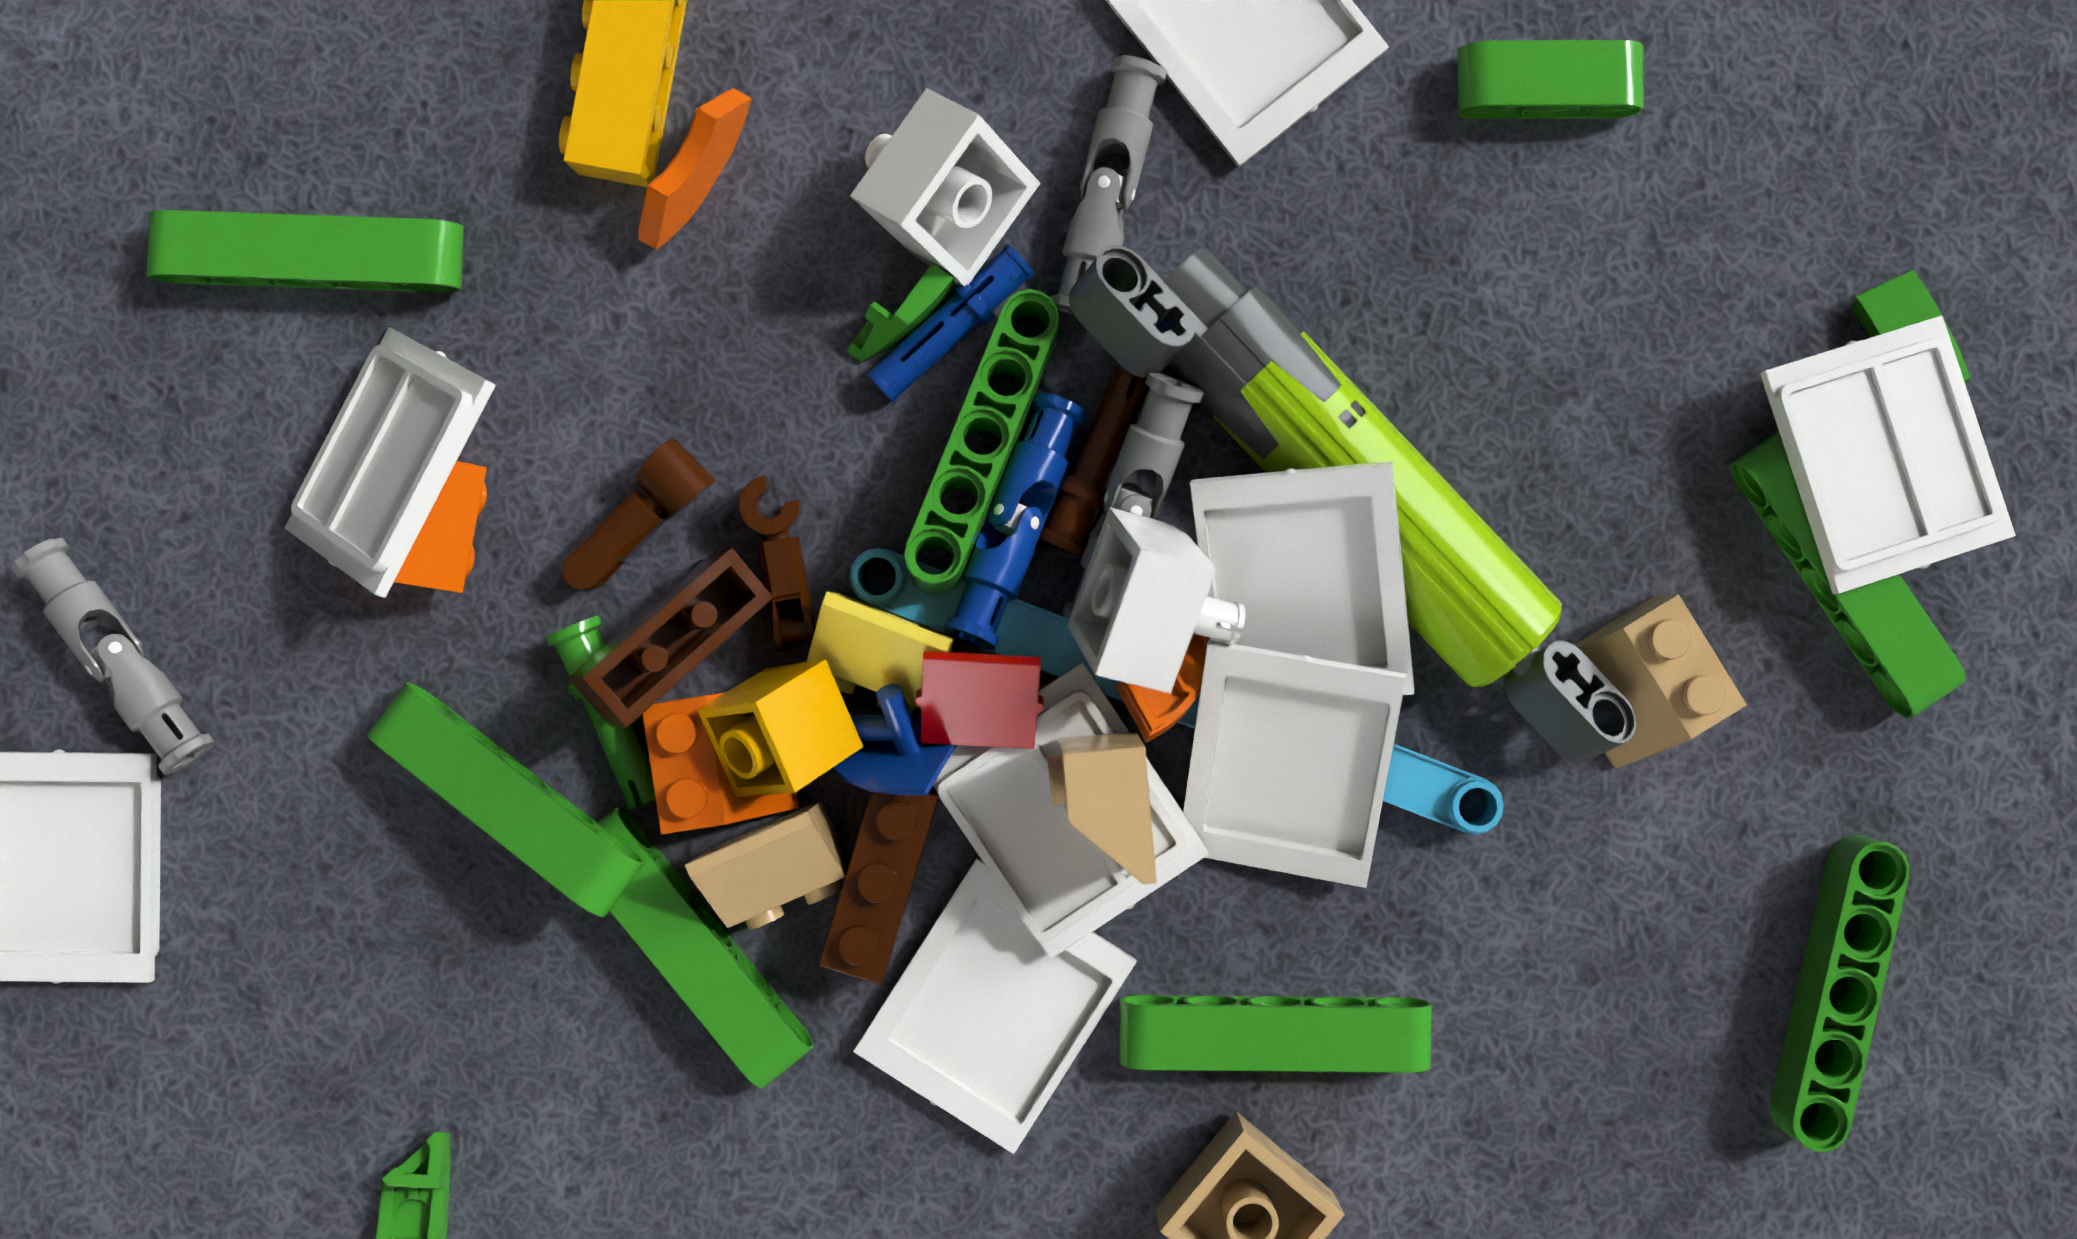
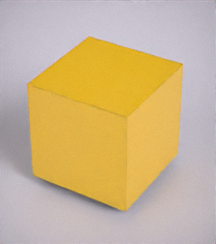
M826 659L766 668L697 710L736 797L795 793L863 748V744Z

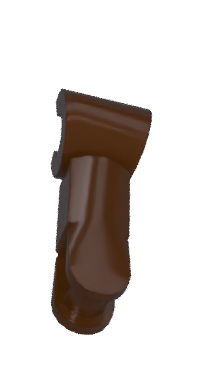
M670 439L661 444L646 459L636 477V483L645 493L633 491L595 529V534L590 535L567 557L562 569L563 577L567 584L579 590L598 588L605 584L625 563V560L630 558L668 520L662 511L670 518L674 517L696 500V496L716 480L676 439Z
M763 475L751 480L744 487L739 498V511L743 521L752 530L764 534L765 542L756 543L763 585L774 597L767 603L775 647L777 652L785 651L786 644L808 641L811 647L816 626L799 536L790 537L789 529L797 523L802 512V500L786 502L781 509V513L773 518L765 516L761 512L760 501L768 493L770 486L768 476ZM800 598L803 616L781 620L778 601Z

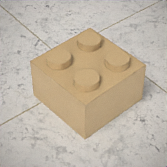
M1237 1111L1155 1208L1160 1232L1168 1239H1325L1345 1215L1332 1190Z

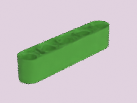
M154 210L148 213L146 277L156 281L177 284L455 293L462 291L464 227L450 221L419 218Z
M1031 289L1018 291L1009 297L1003 306L907 541L904 555L909 578L914 586L925 594L937 596L949 593L962 580L963 573L978 535L983 529L1014 445L1018 442L1034 396L1038 392L1055 350L1059 313L1057 305L1051 297L1041 291ZM1030 317L1041 321L1046 330L1037 337L1028 338L1018 334L1013 326L1020 319ZM1010 374L1019 378L1024 386L1015 395L1003 396L994 392L989 384L998 375ZM987 431L997 436L1001 444L991 454L979 455L970 451L965 442L975 432ZM965 489L973 493L977 499V504L968 513L958 515L945 510L941 504L942 499L951 490ZM933 547L944 548L950 552L954 560L950 568L944 573L937 575L927 574L917 565L918 558L922 552Z
M1779 431L1730 464V472L1734 481L1887 704L1896 713L1906 719H1912L1965 683L1966 675L1959 660L1900 574L1839 594L1832 593Z
M410 682L404 683L367 733L368 738L381 750L570 900L596 916L605 917L644 864L643 859L631 848L455 711Z
M615 807L597 823L643 859L644 864L612 906L610 912L744 1076L760 1089L766 1088L814 1048L810 1035L635 819L621 807Z
M1850 835L1844 837L1832 846L1828 854L1770 1101V1114L1776 1126L1795 1141L1815 1152H1828L1838 1148L1846 1140L1850 1132L1909 880L1910 866L1906 855L1898 847L1890 843L1865 836ZM1868 853H1872L1875 859V869L1867 880L1862 881L1859 875V865ZM1858 915L1861 921L1860 932L1853 941L1847 943L1844 937V928L1853 916ZM1845 978L1847 984L1844 997L1839 1002L1831 1004L1830 990L1832 985L1838 979ZM1831 1040L1832 1053L1829 1059L1824 1064L1816 1066L1815 1054L1818 1047L1824 1042ZM1817 1103L1818 1114L1815 1120L1810 1125L1801 1127L1800 1117L1803 1111L1809 1105Z
M1130 995L1122 997L1119 1005V1064L1123 1067L1137 1070L1423 1072L1431 1069V1002L1417 998Z

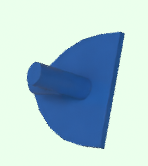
M899 684L885 685L876 693L883 715H850L863 748L831 768V770L847 783L870 792L927 796L957 745L921 743V711L914 712L912 716L901 686Z

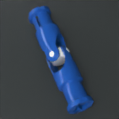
M1041 392L1036 393L1031 406L1034 413L1023 441H1018L1014 445L983 529L978 535L963 573L962 579L966 583L954 617L947 618L943 631L950 636L987 650L996 649L999 637L996 635L1008 601L1015 600L1018 596L1040 533L1068 467V462L1064 458L1075 428L1082 426L1087 414L1076 403L1055 394ZM1022 496V504H1019V500Z

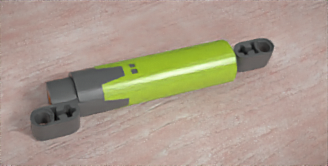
M1109 246L1099 253L1070 290V308L1078 321L1132 375L1147 378L1149 372L1161 373L1168 366L1180 380L1204 391L1201 399L1202 404L1266 473L1286 471L1287 469L1301 470L1393 462L1408 623L1469 687H1484L1506 674L1504 688L1507 698L1513 707L1561 757L1575 764L1586 763L1626 743L1634 736L1636 716L1633 707L1626 697L1580 649L1566 641H1554L1546 647L1541 644L1559 622L1562 602L1305 331L1302 332L1259 285L1253 287L1248 292L1205 246L1193 253L1164 281L1131 249L1123 246Z

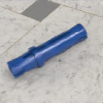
M1006 244L1003 250L974 276L969 285L963 286L956 283L953 286L956 293L919 327L914 329L905 340L873 369L870 368L866 373L890 400L895 403L905 390L935 363L940 361L949 350L981 321L988 325L996 317L992 311L1026 280L1031 279L1035 275L1033 270L1009 244Z

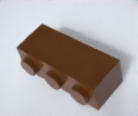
M733 548L713 552L570 675L568 679L610 727L627 728L774 597Z
M931 788L927 796L871 792L821 957L820 967L882 984L888 970L940 798L936 789Z

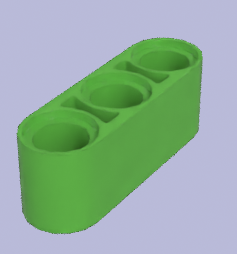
M1489 40L1468 43L1458 48V116L1462 118L1619 119L1643 112L1644 47L1640 42L1631 40Z

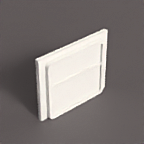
M1105 0L1155 64L1165 68L1167 71L1166 78L1238 168L1309 112L1316 111L1320 103L1389 48L1352 0Z
M1942 315L1862 341L1852 340L1847 342L1845 346L1760 373L1833 594L1849 591L1916 568L1924 569L1929 567L1931 563L2016 536Z
M388 327L380 345L375 346L371 350L291 506L292 514L285 529L326 558L329 564L337 566L373 594L386 598L496 385L451 361L443 352H435L395 329Z
M1392 461L1301 470L1287 469L1280 472L1191 480L1190 487L1198 547L1217 569L1207 596L1231 603H1241L1245 608L1244 627L1230 626V630L1238 631L1241 634L1235 644L1406 673L1403 695L1414 694ZM1210 638V640L1222 642L1220 640Z
M1209 640L1183 813L1210 852L1204 858L1366 888L1406 673L1312 658L1308 655L1301 656L1237 644L1229 645L1224 642Z
M1083 662L1039 690L1038 695L1044 697V710L1041 713H1037L1034 749L957 745L933 784L940 799L1050 959L1062 953L1126 909L1133 908L1135 903L1210 854L1147 757L1157 883L1143 885L1068 823L1064 804L1052 805L1047 756L1060 755L1058 738L1129 732Z
M60 749L53 752H0V981L52 982L59 984L61 982L149 983L155 980V956L159 951L161 827V781L157 775V753L65 752Z
M976 858L853 1052L928 1099L932 1105L939 1106L1014 1154L1137 960L1094 932L1050 959L1039 941L1031 934L983 861Z

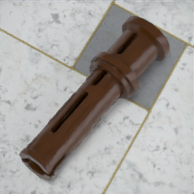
M1116 365L1113 378L1071 474H1064L1059 486V493L1038 539L1081 559L1085 550L1084 543L1099 510H1104V496L1107 492L1104 489L1117 462L1130 424L1134 423L1149 389V386L1145 383L1147 378L1132 375L1121 365Z

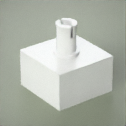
M926 88L893 136L880 134L870 142L865 154V163L869 170L850 197L918 260L928 266L932 263L936 264L952 276L954 281L965 286L970 284L1038 188L1040 182L979 114Z
M1109 507L1067 625L1095 675L1171 694L1193 634L1217 639L1229 645L1235 644L1241 634L1238 631L1230 630V626L1244 627V605L1207 596L1217 569L1182 527Z

